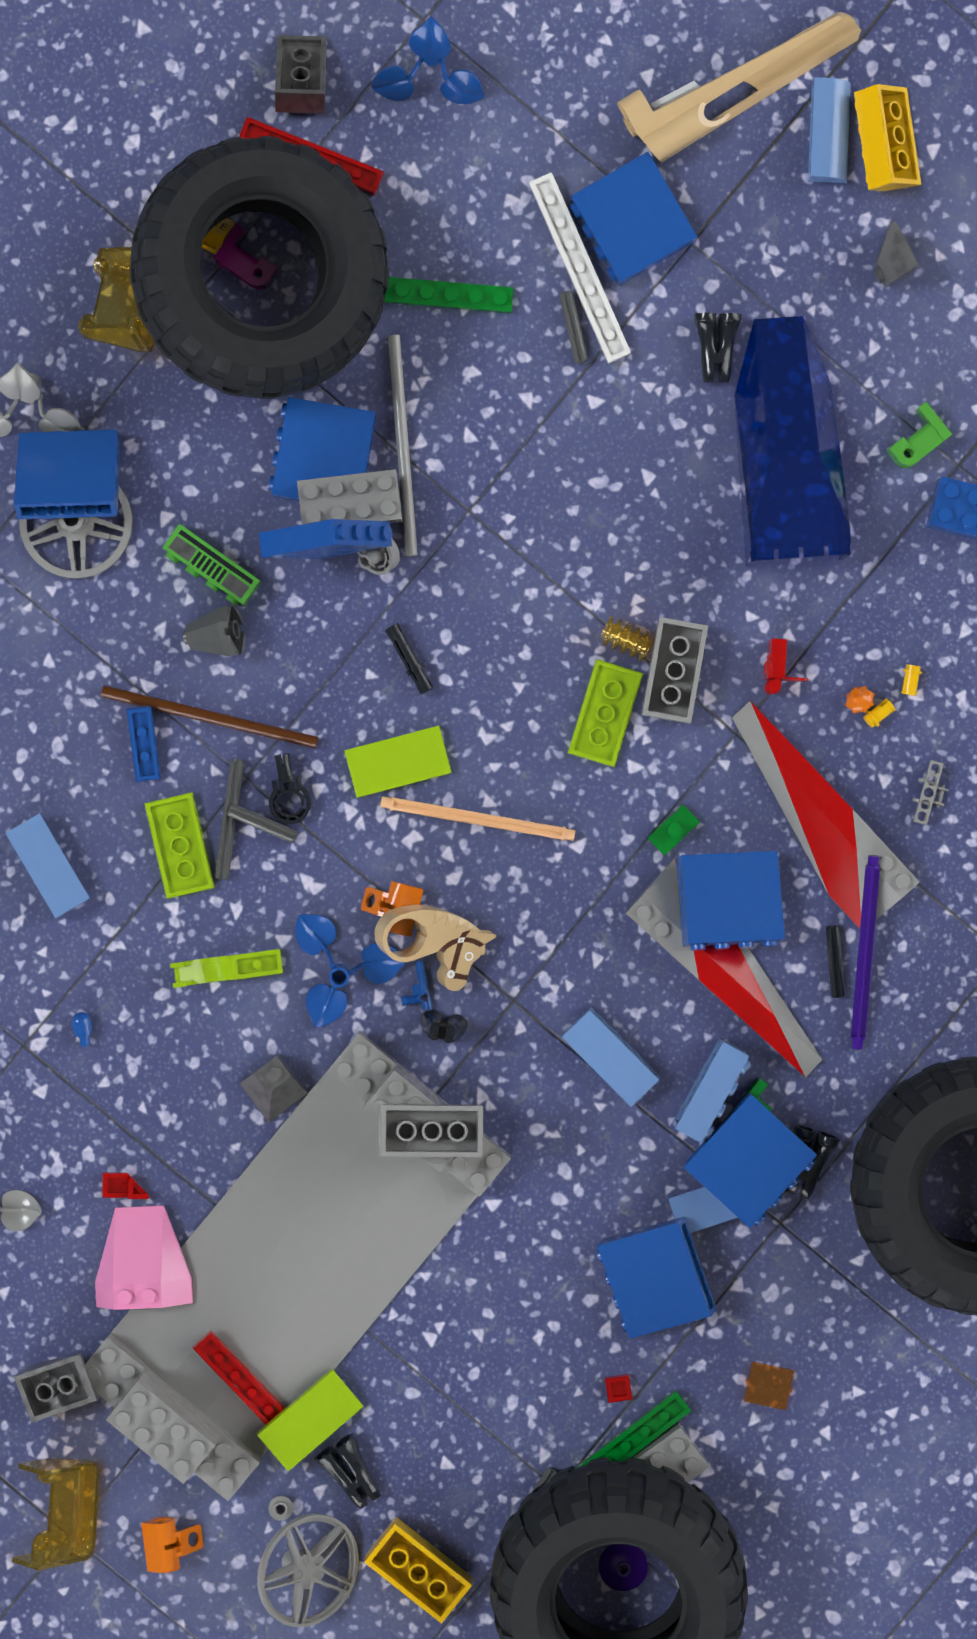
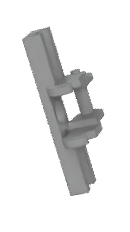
M930 760L925 779H918V781L924 782L920 799L913 798L912 800L918 802L913 822L927 825L932 805L936 804L937 808L940 805L944 806L941 802L944 791L948 792V789H945V785L938 787L944 763ZM933 764L939 766L937 774L931 772ZM934 776L935 782L928 780L929 777ZM926 788H931L933 790V795L931 797H926L924 795V791ZM937 789H938V790H939L938 797H937V800L934 801L935 794H936V791H937ZM921 804L928 805L927 809H923ZM921 811L925 812L923 821L918 819L919 812Z

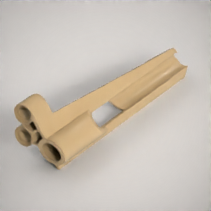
M837 12L800 32L788 41L655 111H652L640 89L618 101L617 105L624 116L623 121L629 133L633 137L638 135L662 163L856 42L861 29L851 15ZM743 81L751 84L758 90L712 120H707L704 115L706 104Z

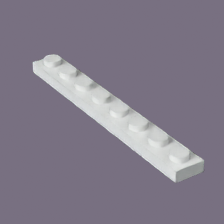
M552 172L530 181L529 186L608 364L630 355L631 351Z

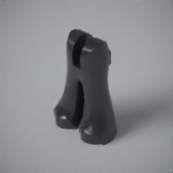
M694 313L695 325L700 340L701 368L704 383H713L714 363H719V382L729 383L732 371L733 346L742 314L721 313L718 315V352H716V313Z
M435 1009L423 1012L421 1016V1025L424 1033L434 1041L438 1038L444 1039L446 1043H451L459 1040L467 1030L468 1021L459 1014L448 1016L447 1021H444L443 1015Z
M794 1125L793 1133L810 1147L816 1131L806 1126ZM818 1131L813 1151L817 1154L814 1158L816 1163L807 1172L803 1170L798 1175L799 1179L804 1180L800 1197L808 1200L811 1197L822 1168L828 1157L837 1147L840 1141L839 1138ZM798 1183L791 1190L787 1188L785 1192L793 1195Z
M354 1433L341 1438L335 1444V1450L332 1446L328 1447L314 1458L320 1468L337 1481L350 1500L359 1509L368 1505L365 1496L359 1489L360 1486L363 1487L372 1501L381 1496L376 1482L364 1464ZM336 1452H337V1453L340 1455V1457L343 1459V1461L345 1462V1464L347 1465V1467L350 1469V1471L352 1472V1474L354 1475V1477L351 1476V1475L348 1473V1471L345 1469V1467H344L343 1464L341 1463L340 1459L338 1458Z

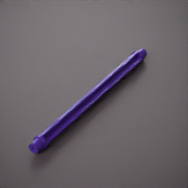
M868 855V863L865 865L850 1037L852 1039L851 1048L857 1050L863 1048V1040H865L880 876L878 855Z

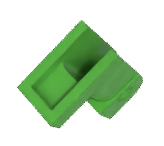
M927 402L915 410L925 425L908 439L901 438L886 451L895 464L901 468L913 466L952 435ZM904 451L910 454V458L905 457Z

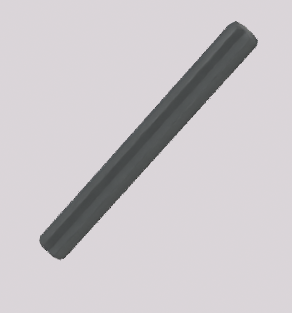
M231 759L215 873V877L221 880H227L230 872L237 819L228 816L227 812L231 804L239 805L244 761L240 759Z

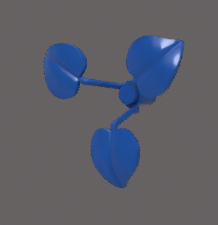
M432 16L410 35L409 46L419 56V60L411 73L407 75L402 67L390 66L381 70L372 81L373 90L383 97L394 101L408 99L414 91V84L410 80L415 76L422 62L425 61L430 66L440 63L443 78L446 80L441 84L440 91L449 101L457 104H471L479 101L485 95L481 82L472 72L459 69L453 71L450 77L448 76L445 58L450 52L451 44L444 29Z
M300 914L297 918L295 933L300 948L309 955H317L323 949L331 967L329 980L332 984L331 988L327 984H317L308 991L306 996V1007L315 1028L332 1023L345 1011L347 995L342 990L335 988L345 986L348 983L349 975H353L354 972L364 967V975L369 981L382 984L394 978L405 965V962L396 961L386 955L376 943L370 944L362 950L361 957L363 962L352 969H348L344 964H335L327 945L334 942L336 937V928L333 922L322 915ZM389 946L391 951H397L395 948Z

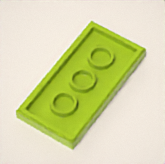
M596 659L567 753L615 767L643 673Z
M440 726L344 750L357 798L452 773Z
M193 792L144 803L166 899L215 888Z
M331 1368L256 1434L289 1472L364 1406Z

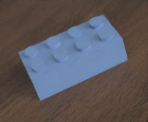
M721 1038L718 1039L672 1123L676 1130L702 1143L704 1138L709 1139L714 1130V1126H712L714 1119L722 1116L726 1108L724 1101L728 1095L732 1096L738 1086L736 1080L739 1074L744 1075L750 1065V1061H748L749 1055L745 1051Z

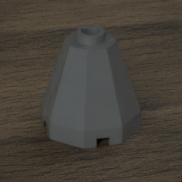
M236 605L219 607L186 625V630L183 631L184 643L189 645L190 649L224 656L244 653L246 639L245 631H240L239 625H243L242 616Z

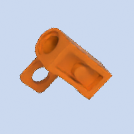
M391 881L388 892L367 887L362 900L361 910L382 917L386 912L401 906L420 905L424 890ZM374 894L375 902L372 907H369V898ZM402 919L396 922L389 932L411 937L415 921L413 919Z
M158 1516L141 1523L147 1572L168 1573L181 1568L179 1557L203 1548L202 1528L199 1524L183 1530H176L175 1519ZM194 1532L196 1534V1543L190 1546L188 1538Z

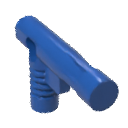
M425 960L416 961L415 965L419 984L412 985L413 995L401 996L402 1006L422 1003L423 1010L433 1009ZM426 993L428 1001L421 1000V996Z

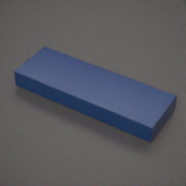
M152 705L127 708L136 782L161 779Z

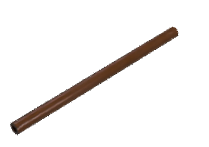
M106 685L103 686L101 697L140 707L152 705L153 710L316 749L319 737Z

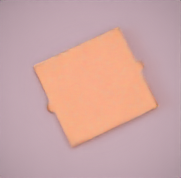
M752 1361L749 1377L745 1379L747 1386L744 1401L786 1410L789 1393H792L791 1384L794 1370Z

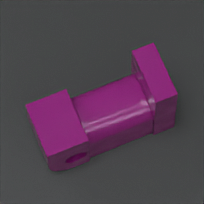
M236 224L213 259L216 260L215 263L252 288L263 290L271 284L279 272L278 268L263 257L257 260L238 247L247 233L245 228ZM258 273L263 274L261 278H255V275Z

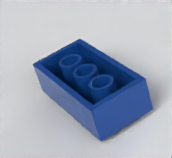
M943 476L937 479L925 527L977 540V485Z

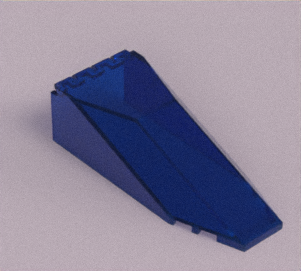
M803 316L754 319L734 393L745 565L748 567L756 561L774 560V550H778V559L799 558V548H803L804 558L824 556L825 546H828L829 556L838 555V560H844L851 555V532L832 385Z

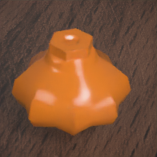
M854 686L846 694L845 707L851 709L853 714L859 712L866 713L868 708L874 705V693L867 686Z

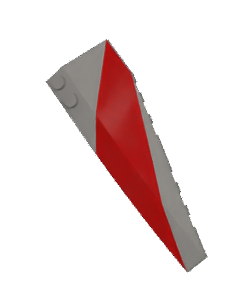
M751 701L732 717L790 826L799 839L802 848L811 861L815 872L823 883L827 894L859 929L865 865L868 863V855L879 856L880 876L876 919L919 883L918 879Z
M674 858L625 913L804 1077H807L822 1061V1058L749 948H739V944L730 945L729 949L717 950L715 945L706 946L705 950L691 951V947H683L676 859Z

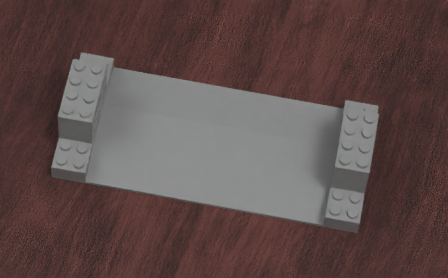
M361 1031L358 1032L181 1247L192 1277L193 1303L165 1308L130 1309L85 1363L96 1393L114 1407L106 1419L107 1422L181 1483L184 1484L194 1473L227 1501L231 1499L255 1470L263 1455L268 1451V1447L256 1434L265 1424L193 1350V1346L212 1330L286 1408L331 1368L334 1370L476 1197L482 1195L511 1159V1155L484 1133L483 1157H380L378 1155L379 1104H449Z

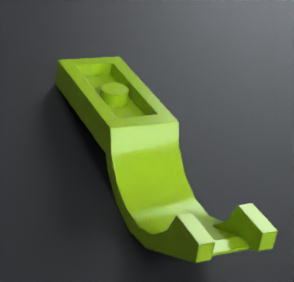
M280 949L170 963V969L174 968L176 981L172 983L173 988L283 973Z

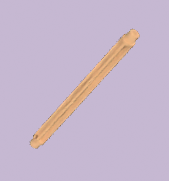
M382 796L380 807L388 808L390 811L420 814L555 838L561 841H574L575 830L566 829L565 826L558 827L399 799L394 796L392 798Z

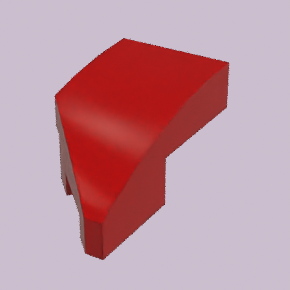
M102 1172V1198L149 1199V1194L127 1172Z

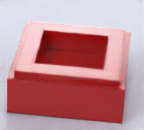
M629 1374L605 1377L608 1403L633 1400Z

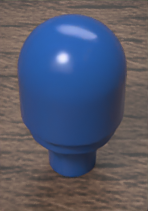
M76 1013L71 1022L75 1037H79L81 1047L90 1046L89 1035L92 1034L93 1030L91 1018L87 1013Z

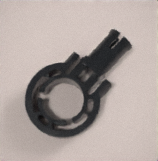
M283 753L284 764L281 754L274 755L278 773V784L277 779L271 781L273 791L269 798V809L278 821L285 824H295L302 821L309 813L311 796L302 785L300 776L295 777L297 789L295 788L290 753ZM289 782V788L285 787V783ZM291 792L300 797L301 806H304L305 798L307 800V807L301 816L298 814L303 808H299L295 813H286L282 810L280 814L287 817L284 818L277 813L274 803L276 802L277 810H280V796Z

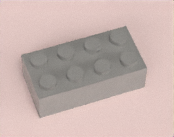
M396 469L297 481L302 525L329 519L389 521V523L403 522Z
M663 617L658 618L641 716L691 724L708 625Z
M379 1104L378 1155L380 1157H483V1106Z
M679 1421L631 1457L645 1460L647 1465L661 1468L662 1465L679 1473L686 1482H690L709 1468L706 1458Z

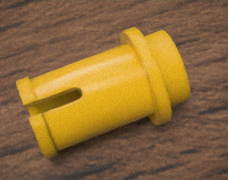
M906 664V668L903 669L905 674L902 694L917 696L919 675L922 674L920 671L921 666Z
M885 698L884 701L871 711L867 710L863 718L871 728L874 726L878 727L880 726L879 722L896 711V709Z

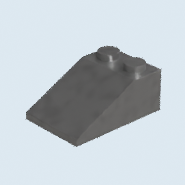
M277 35L275 112L325 114L326 36Z
M81 1353L47 1360L26 1367L14 1376L32 1423L99 1399Z

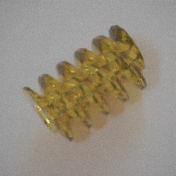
M611 615L600 637L603 638V646H606L610 641L612 642V650H615L620 645L621 654H624L629 649L630 658H633L638 653L639 662L645 659L654 639L653 637L649 640L648 631L640 636L639 627L631 632L630 623L622 628L621 619L613 624V616Z

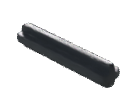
M837 925L826 926L831 996L833 998H842L845 996L840 929Z

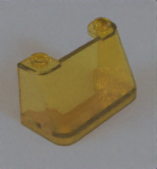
M132 247L99 248L97 258L94 260V270L98 273L101 284L93 315L84 314L78 323L79 332L85 339L138 352H152L155 341L139 317L133 288L131 287L130 255Z

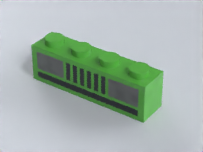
M181 524L177 526L162 547L167 551L165 555L176 564L182 561L187 565L185 569L196 578L199 575L206 578L208 581L205 584L216 592L219 589L223 590L228 594L225 599L236 606L240 603L246 606L262 583Z

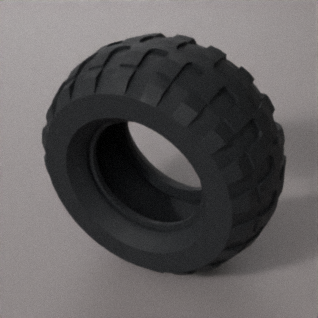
M260 136V138L245 139L242 137L229 138L205 149L201 148L187 156L160 180L141 211L133 235L130 255V281L139 317L161 353L182 369L184 374L200 384L203 383L230 396L274 399L308 391L340 372L362 350L380 320L386 291L388 290L389 269L387 267L386 238L375 216V209L366 194L358 189L352 182L351 176L338 164H332L320 156L318 151L303 144L295 145L284 142L281 138ZM243 212H264L283 218L303 234L313 250L318 269L316 293L312 304L305 313L285 324L269 327L254 326L234 319L214 302L205 287L201 275L200 252L203 239L219 222Z
M963 1057L957 1060L932 1064L911 1078L897 1084L883 1102L872 1111L866 1121V1127L860 1140L857 1141L854 1150L852 1179L850 1180V1194L858 1230L878 1264L899 1286L922 1301L938 1308L953 1310L965 1315H977V1242L955 1240L935 1229L924 1206L923 1179L932 1156L943 1143L958 1133L977 1128V1057Z
M608 1457L592 1459L587 1465L578 1468L574 1466L565 1468L551 1477L548 1483L538 1486L524 1498L517 1512L506 1522L494 1553L491 1570L490 1601L494 1612V1623L500 1639H739L742 1634L748 1603L744 1556L732 1525L717 1510L715 1502L695 1484L690 1485L676 1471L663 1465L661 1468L647 1465L645 1460L627 1457L626 1461H609ZM626 1544L642 1548L662 1560L675 1576L679 1589L670 1607L653 1622L631 1630H609L595 1626L577 1615L565 1601L559 1587V1580L567 1567L583 1553L603 1545Z

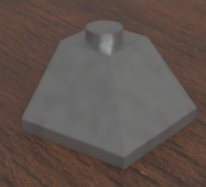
M896 221L891 223L884 233L874 265L876 270L873 271L878 283H883L885 288L912 275L919 266Z
M279 1054L239 1083L268 1123L308 1094Z

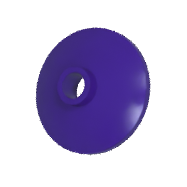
M612 1544L603 1551L599 1560L601 1578L609 1587L618 1591H629L638 1587L645 1579L648 1570V1563L644 1552L639 1547L632 1545ZM621 1565H626L628 1567V1570L626 1572H621L619 1570V1567Z

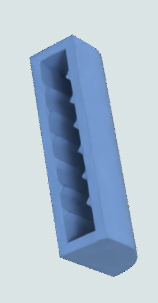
M814 77L811 87L808 182L847 183L851 83L846 80Z
M40 813L5 833L56 919L90 899Z
M589 1007L562 1036L630 1107L659 1081L660 1075L592 1007Z
M705 1187L668 1198L674 1219L685 1217L690 1233L738 1218Z

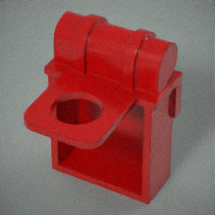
M772 638L768 641L767 660L764 663L763 680L767 681L764 685V690L767 694L774 695L779 692L781 681H808V678L785 677L787 639Z

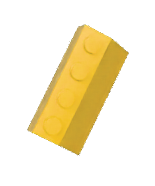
M876 84L854 92L855 109L859 124L858 132L861 138L862 157L865 165V178L868 190L889 191L920 186L921 178L907 88Z

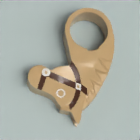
M416 904L401 906L386 912L379 919L375 927L377 946L396 961L410 962L436 952L437 959L441 963L437 971L438 982L451 991H458L465 986L471 965L481 955H485V944L496 937L491 931L479 930L471 922L452 912L433 906ZM402 919H413L417 930L419 929L413 943L405 950L391 951L387 942L391 927Z

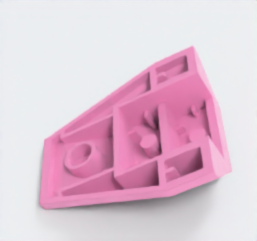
M164 1205L115 1208L95 1281L96 1307L112 1310L145 1309L193 1303L192 1277Z

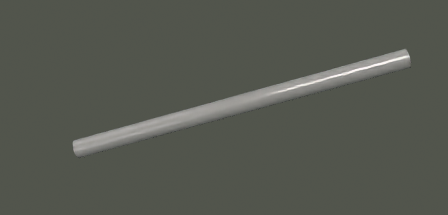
M389 335L388 347L406 557L418 556L401 343L400 335Z

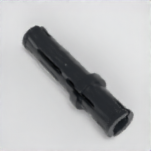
M399 623L387 628L385 632L392 641L407 669L408 677L411 676L420 695L433 689L434 686L424 670V664L420 663Z

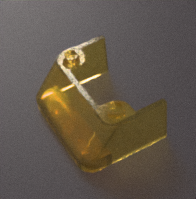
M54 1458L18 1463L19 1469L35 1473L40 1482L45 1484L51 1483L48 1530L42 1531L35 1536L32 1542L31 1553L12 1557V1562L40 1571L88 1560L94 1553L96 1542L100 1479L99 1466L90 1461Z

